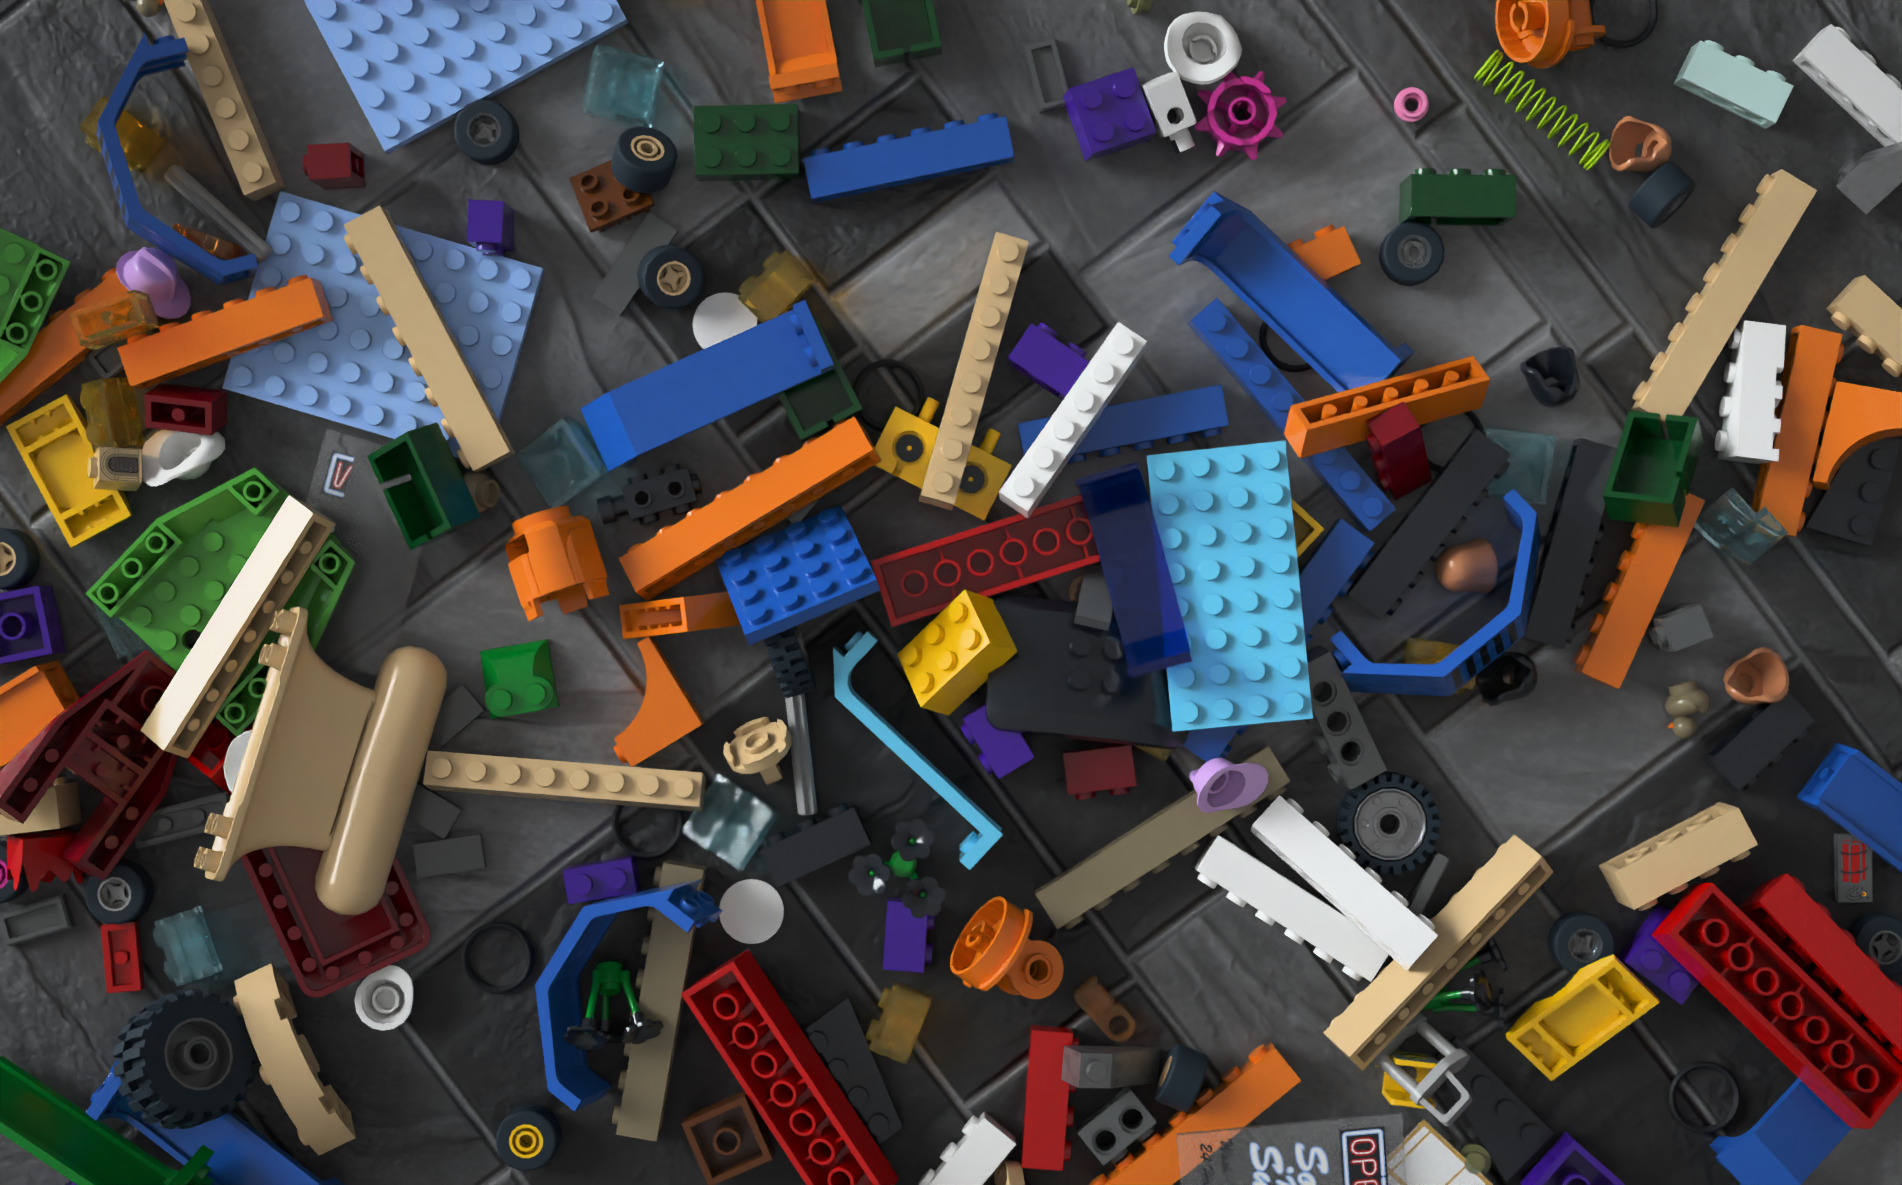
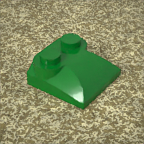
M548 639L480 651L486 690L485 704L489 710L490 719L560 706Z

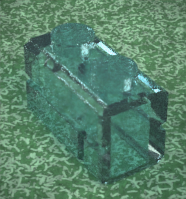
M201 905L155 921L156 928L153 929V937L156 945L164 949L167 961L164 962V969L168 979L175 981L176 987L211 976L223 970Z

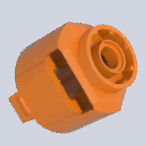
M559 506L530 514L512 523L515 535L508 539L505 549L510 562L508 567L528 622L543 616L541 603L557 599L565 615L589 607L587 597L591 600L610 595L606 583L609 577L590 519L582 515L572 516L569 506Z

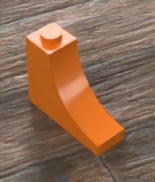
M1836 382L1813 477L1815 488L1829 490L1831 482L1840 466L1861 447L1876 440L1902 436V392Z
M728 592L619 605L623 639L741 625Z
M648 636L637 643L646 667L647 680L643 703L630 725L614 738L617 743L613 747L616 755L623 764L628 762L631 767H634L705 724L653 636Z

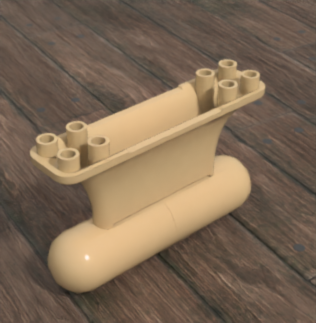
M292 607L289 611L284 609L281 611L275 610L270 621L269 630L280 633L277 644H264L258 660L259 664L269 666L265 679L267 682L230 800L225 805L223 815L211 812L206 822L205 833L216 836L212 850L200 847L195 857L194 867L205 870L206 878L222 882L230 868L239 858L255 850L276 846H296L320 850L323 853L315 877V890L319 900L329 910L340 915L355 916L363 914L375 907L384 893L447 687V671L443 662L434 653L423 647L406 646L397 648L386 656L372 690L343 677L324 663L315 653L307 635V609Z

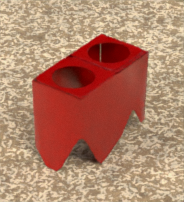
M63 829L7 835V879H13L15 892L18 888L22 866L25 869L28 884L33 893L38 889L40 881L51 883L55 876H57L62 882H66L70 878L72 871L77 884H82L84 872L61 857L78 832Z

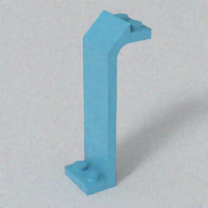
M870 630L864 635L859 631L844 646L849 651L846 655L837 646L833 647L835 698L980 832L977 835L972 831L959 845V850L961 851L959 861L971 870L1003 835L1000 832L1002 828L855 692L851 684L852 670L879 641Z

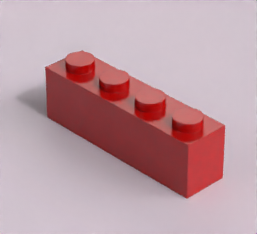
M1031 1025L1021 1168L1063 1171L1064 1161H1070L1071 1140H1065L1066 1127L1073 1126L1074 1106H1068L1069 1092L1075 1093L1076 1087L1061 1080L1064 1045L1079 1046V1038L1073 1037L1072 1028Z

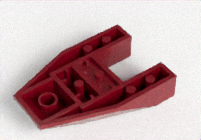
M145 650L57 715L0 771V814L7 819L24 824L63 768H67L103 794L104 797L61 857L87 875L105 881L166 794L178 755L162 750L140 730L176 675V672L152 653Z

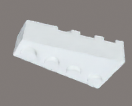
M1744 320L1738 322L1730 335L1728 347L1732 349L1731 361L1727 362L1724 369V382L1728 383L1726 396L1722 397L1719 406V415L1723 417L1722 430L1717 432L1715 438V450L1719 451L1718 459L1752 464L1779 461V449H1773L1772 446L1775 435L1780 434L1781 419H1777L1774 411L1782 400L1783 386L1780 380H1776L1777 373L1780 374L1784 369L1786 325Z

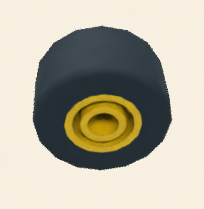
M524 1105L514 1109L501 1122L496 1133V1147L501 1159L508 1166L518 1171H534L545 1166L553 1158L561 1142V1129L557 1118L549 1110L538 1105Z

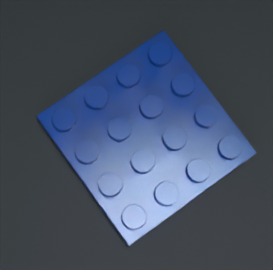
M841 505L825 509L818 515L801 522L792 523L787 528L770 535L761 536L756 541L737 549H731L725 552L721 558L715 560L749 645L880 591L874 573Z

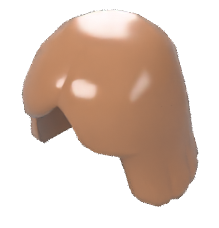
M1625 116L1612 131L1609 158L1611 167L1619 172H1654L1666 164L1671 156V137L1661 126L1641 121L1632 116ZM1643 143L1641 157H1635L1636 145Z
M1473 538L1468 542L1452 545L1445 549L1436 561L1435 569L1438 581L1443 588L1449 591L1485 594L1492 591L1498 581L1497 557L1491 543L1484 538Z
M1761 647L1754 649L1747 656L1733 662L1724 674L1723 681L1728 695L1733 700L1745 705L1752 706L1762 703L1779 702L1787 695L1789 690V675L1786 665L1782 661L1781 656L1770 648Z

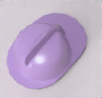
M142 247L140 250L129 251L120 257L116 268L120 282L157 316L166 319H178L187 313L191 306V295L187 285L177 274V266L174 259L168 253L157 248Z
M1219 757L1207 761L1200 769L1191 771L1189 777L1198 795L1197 805L1199 809L1205 813H1211L1219 810L1239 808L1256 800L1264 792L1268 784L1269 774L1266 768L1258 763L1234 764Z

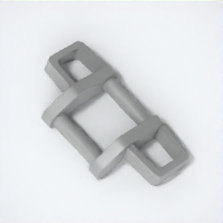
M1421 1012L1371 1062L1374 1067H1381L1410 1094V1099L1417 1106L1422 1105L1444 1126H1450L1472 1102L1471 1095L1453 1075L1468 1063L1470 1055L1462 1048L1457 1049L1427 1023V1017ZM1417 1032L1445 1056L1420 1083L1390 1058L1391 1053H1394L1407 1037L1409 1038ZM1448 1078L1461 1093V1098L1447 1114H1441L1427 1100Z

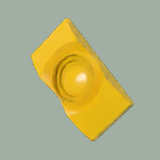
M68 394L6 426L70 548H74L134 516L124 491L93 489L94 478H88L89 457H94L99 446L91 427Z
M1613 954L1579 969L1564 988L1551 997L1535 1002L1506 1033V1039L1550 1081H1553L1659 1004V998Z

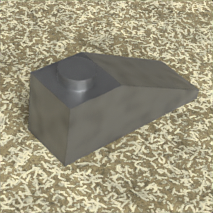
M1902 142L1867 152L1859 160L1853 157L1838 171L1841 176L1836 187L1866 215L1902 183Z
M1064 1045L1061 1080L1077 1088H1117L1157 1083L1160 1048Z

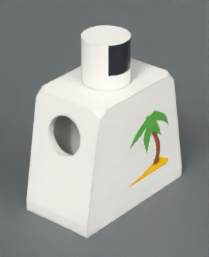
M1169 72L1141 84L1140 86L1157 135L1159 137L1169 136L1176 154L1194 147L1195 143L1188 127L1197 122L1178 72ZM1170 109L1176 112L1177 117L1174 123H1170L1167 119Z

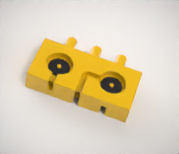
M928 397L918 417L895 406L875 446L882 461L874 466L922 490L939 428L930 424L940 402ZM992 428L988 429L979 448L971 445L954 506L985 521L1012 467L1011 464L991 455L1001 436L1000 432Z

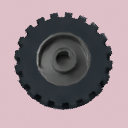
M190 989L186 992L177 991L143 1006V1009L136 1011L128 1019L129 1024L122 1027L118 1035L122 1043L115 1045L113 1057L118 1058V1065L113 1066L114 1077L120 1076L122 1085L118 1089L121 1095H128L131 1100L128 1106L134 1112H144L142 1118L151 1124L159 1122L161 1128L167 1129L176 1127L180 1129L192 1128L229 1113L236 1108L237 1102L245 1098L249 1092L248 1087L245 1085L253 1083L256 1072L251 1069V1066L257 1063L256 1051L252 1052V1041L245 1028L246 1024L243 1015L237 1016L234 1013L236 1007L229 1001L220 1003V996L212 992L203 995L201 990Z

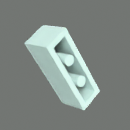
M1700 40L1691 47L1674 85L1765 129L1777 122L1794 87L1785 82L1786 78L1783 75L1770 70L1764 72L1754 67L1755 63L1751 59L1740 55L1733 57L1723 52V46L1710 40H1705V42Z

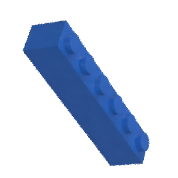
M990 113L979 116L978 122L965 124L964 120H956L945 123V129L932 132L930 127H923L910 131L911 136L897 139V134H889L878 137L877 143L864 145L863 141H855L844 144V150L831 153L829 148L813 150L809 152L810 157L803 158L812 202L814 204L1014 162V152L1006 116L998 118V113Z
M1222 385L1107 406L1067 464L1087 460V453L1099 451L1100 457L1121 454L1120 447L1133 445L1134 451L1153 448V441L1166 438L1168 445L1188 441L1187 434L1201 432L1202 438L1221 435V428L1229 426ZM1051 417L1017 424L1023 457Z

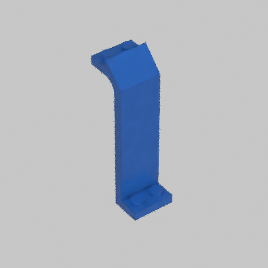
M1213 191L1172 240L1176 248L1169 257L1178 266L1193 260L1208 267L1337 392L1390 379L1415 353L1406 343L1394 348L1251 210Z
M803 300L792 305L793 310L611 390L582 407L580 410L608 472L620 466L626 468L637 463L636 458L649 451L835 369L806 301Z
M1836 742L1796 798L1805 805L1823 812L1902 873V784L1859 750Z
M1797 1078L1751 1129L1737 1137L1718 1136L1709 1146L1717 1153V1161L1738 1180L1740 1185H1801L1852 1128Z
M118 1060L113 1064V1066L118 1065ZM113 1066L104 1083L91 1096L90 1101L92 1104L86 1111V1114L95 1121L118 1118L128 1122L183 1165L191 1159L202 1145H205L214 1151L208 1163V1166L212 1168L208 1177L214 1180L211 1185H345L336 1177L322 1181L233 1111L215 1120L187 1129H180L179 1127L173 1129L161 1128L159 1122L151 1124L142 1118L144 1112H134L128 1106V1103L131 1101L128 1095H121L118 1087L122 1085L120 1076L114 1077Z

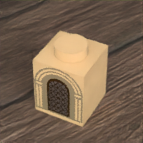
M99 446L94 457H89L88 478H94L93 489L137 491L142 483V449Z

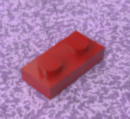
M139 920L119 925L106 923L100 925L107 993L145 989Z

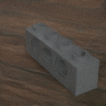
M1318 645L1307 651L1313 719L1305 721L1308 725H1313L1317 735L1313 736L1314 742L1322 754H1327L1331 762L1327 768L1333 780L1337 784L1342 783L1352 790L1387 771L1331 651ZM1319 682H1323V691L1318 696L1313 697L1314 686ZM1337 712L1338 718L1336 722L1331 726H1327L1329 715ZM1351 741L1352 747L1350 752L1342 756L1341 749L1343 745Z

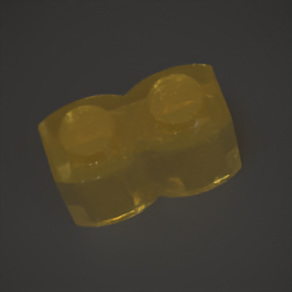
M787 250L782 254L778 251L774 252L763 264L766 270L757 279L753 275L750 276L738 289L742 293L738 297L739 302L761 323L786 313L816 283V278Z

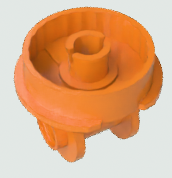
M1497 0L1496 31L1504 52L1512 60L1519 63H1528L1535 68L1553 67L1565 57L1568 51L1592 47L1595 45V39L1606 35L1605 26L1593 25L1589 0Z
M1001 896L986 902L970 918L960 933L950 958L952 973L963 979V984L967 987L973 986L982 991H988L996 985L1005 993L1021 995L1030 999H1042L1051 995L1061 983L1064 967L1061 955L1054 946L1045 941L1028 939L1033 922V913L1028 909L1022 911Z

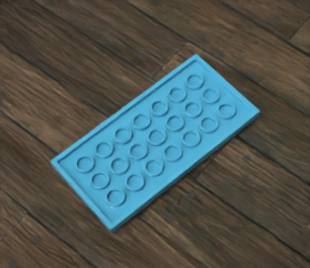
M1286 440L1147 455L1172 732L1313 719Z

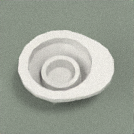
M389 965L368 975L357 988L354 999L356 1013L361 1021L373 1029L382 1031L394 1029L404 1023L410 1015L413 1005L414 987L412 979L407 971L395 965Z

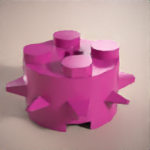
M1231 71L1223 77V83L1214 92L1199 90L1197 95L1207 106L1204 118L1194 125L1195 131L1207 132L1210 135L1211 139L1217 143L1216 155L1218 157L1231 150L1234 152H1245L1251 160L1257 159L1258 145L1261 144L1266 136L1282 138L1283 133L1274 122L1277 110L1286 103V98L1271 95L1270 89L1263 84L1264 72L1259 71L1253 78L1247 76L1237 78ZM1238 108H1243L1245 110L1244 116L1248 120L1242 119V121L1235 119V113L1232 112V109L1237 112Z

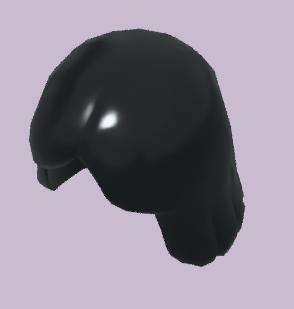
M1563 346L1543 350L1520 364V370L1524 374L1532 394L1541 405L1550 408L1559 407L1570 402L1577 395L1580 380L1572 348ZM1554 377L1559 382L1547 386L1544 380Z
M1512 651L1504 652L1476 675V682L1482 699L1490 706H1497L1506 701L1528 696L1535 689L1538 680V673L1533 660L1525 654ZM1508 665L1510 684L1503 681L1502 670Z

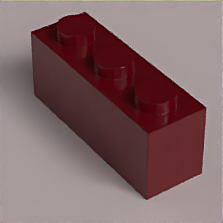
M1404 402L1366 421L1369 435L1365 439L1373 453L1370 455V459L1377 470L1374 473L1375 478L1383 491L1389 489L1395 500H1398L1432 481L1421 427Z

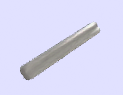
M171 165L168 171L164 174L167 182L248 254L254 253L256 261L263 262L267 259L272 249L264 240L181 166Z
M804 693L790 698L785 697L788 729L792 736L791 756L797 810L799 815L808 816L816 814L818 810Z

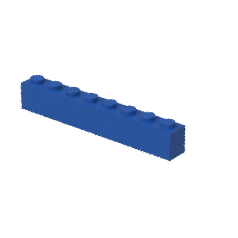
M1216 298L1187 324L1288 442L1284 431L1290 406L1305 401L1221 301ZM1344 447L1301 458L1363 532H1370L1396 510L1393 504Z
M1337 519L1299 570L1306 647L1313 638L1309 632L1317 622L1322 625L1333 611V608L1329 606L1337 595L1340 597L1344 596L1354 582L1350 576L1357 567L1362 570L1374 554L1370 549L1375 543L1343 519ZM1249 725L1191 730L1183 746L1205 762L1219 757L1225 759L1232 749L1228 743L1236 733L1241 736Z

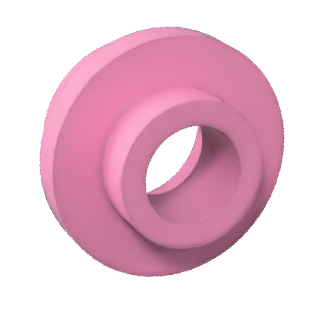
M1414 87L1403 89L1394 101L1396 115L1405 122L1421 120L1429 108L1426 94ZM1407 100H1413L1416 103L1417 108L1415 111H1408L1406 109L1405 102Z

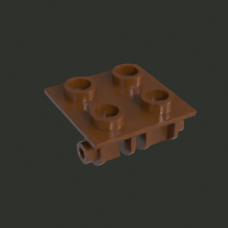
M611 160L569 178L589 231L592 233L595 231L602 233L604 229L615 225L614 222L617 221L618 225L622 224L621 219L626 217L629 221L631 220L630 215L636 216L645 211L648 213L650 212L649 208L655 206L650 193L635 192L627 189L617 181L612 173Z

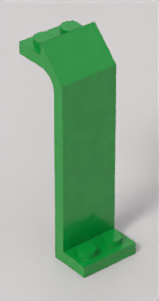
M4 1056L0 1057V1133L75 1184L211 1185L214 1180L208 1177L212 1169L208 1166V1163L214 1151L205 1145L198 1149L180 1171L173 1170L99 1120L95 1121L80 1107Z

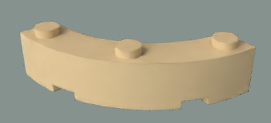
M272 963L235 980L237 995L233 998L234 1004L238 1012L243 1015L252 1044L262 1065L259 1067L260 1075L266 1085L271 1084L283 1108L296 1126L302 1144L304 1146L310 1145L320 1156L355 1139L351 1111L339 1098L331 1084L323 1086L317 1076V1072L320 1071L319 1064L306 1037L303 1034L297 1035L291 1019L298 1016L292 1001L288 981Z

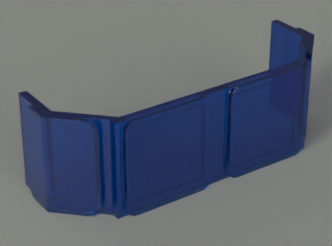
M1138 462L1076 479L1075 483L1080 490L1089 517L1123 641L1128 675L1133 679L1193 662L1183 618Z

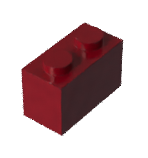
M349 142L307 145V155H303L302 162L304 174L309 176L310 181L325 190L366 187L364 153Z
M160 383L144 394L146 428L213 435L227 424V391Z
M1116 744L1062 751L1067 794H1074L1075 800L1096 797L1095 791L1109 790V795L1130 793L1129 787L1137 786L1131 745Z

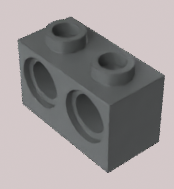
M1681 604L1655 614L1645 632L1646 638L1652 647L1655 646L1658 651L1676 652L1714 637L1701 604Z
M1126 1086L1076 1126L1077 1134L1104 1166L1109 1161L1116 1163L1128 1152L1126 1147L1136 1139L1141 1142L1154 1132L1155 1128L1153 1125L1157 1121L1155 1115L1133 1088ZM1129 1109H1136L1141 1112V1118L1134 1124H1128L1122 1120L1123 1114ZM1101 1131H1110L1115 1137L1111 1144L1103 1146L1096 1142L1097 1135Z

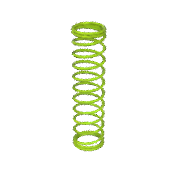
M1499 49L1496 50L1476 73L1474 80L1477 79V82H1479L1495 64L1483 84V87H1487L1509 67L1494 92V96H1497L1521 75L1507 96L1505 104H1509L1531 84L1515 110V113H1519L1542 92L1527 116L1526 122L1533 119L1546 105L1553 101L1536 129L1541 130L1554 116L1563 110L1558 121L1547 136V139H1551L1574 118L1571 126L1559 142L1558 148H1561L1579 130L1585 127L1568 156L1570 157L1575 154L1588 140L1596 135L1589 149L1579 162V165H1583V169L1586 168V171L1590 170L1610 147L1611 141L1605 139L1591 151L1600 133L1599 131L1593 132L1581 142L1589 128L1588 122L1583 123L1570 134L1578 120V114H1573L1558 127L1568 107L1563 105L1548 117L1557 101V97L1554 96L1537 109L1546 93V87L1538 90L1525 102L1536 83L1535 79L1529 80L1513 94L1522 81L1525 71H1519L1504 84L1514 67V61H1512L1492 77L1503 59V53L1499 52Z

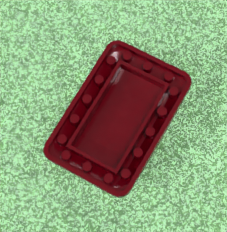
M276 846L255 850L241 857V861L304 994L313 998L326 996L421 951L429 943L431 936L429 926L396 854L381 899L368 912L355 916L335 913L329 910L318 898L315 890V877L323 851L296 846Z

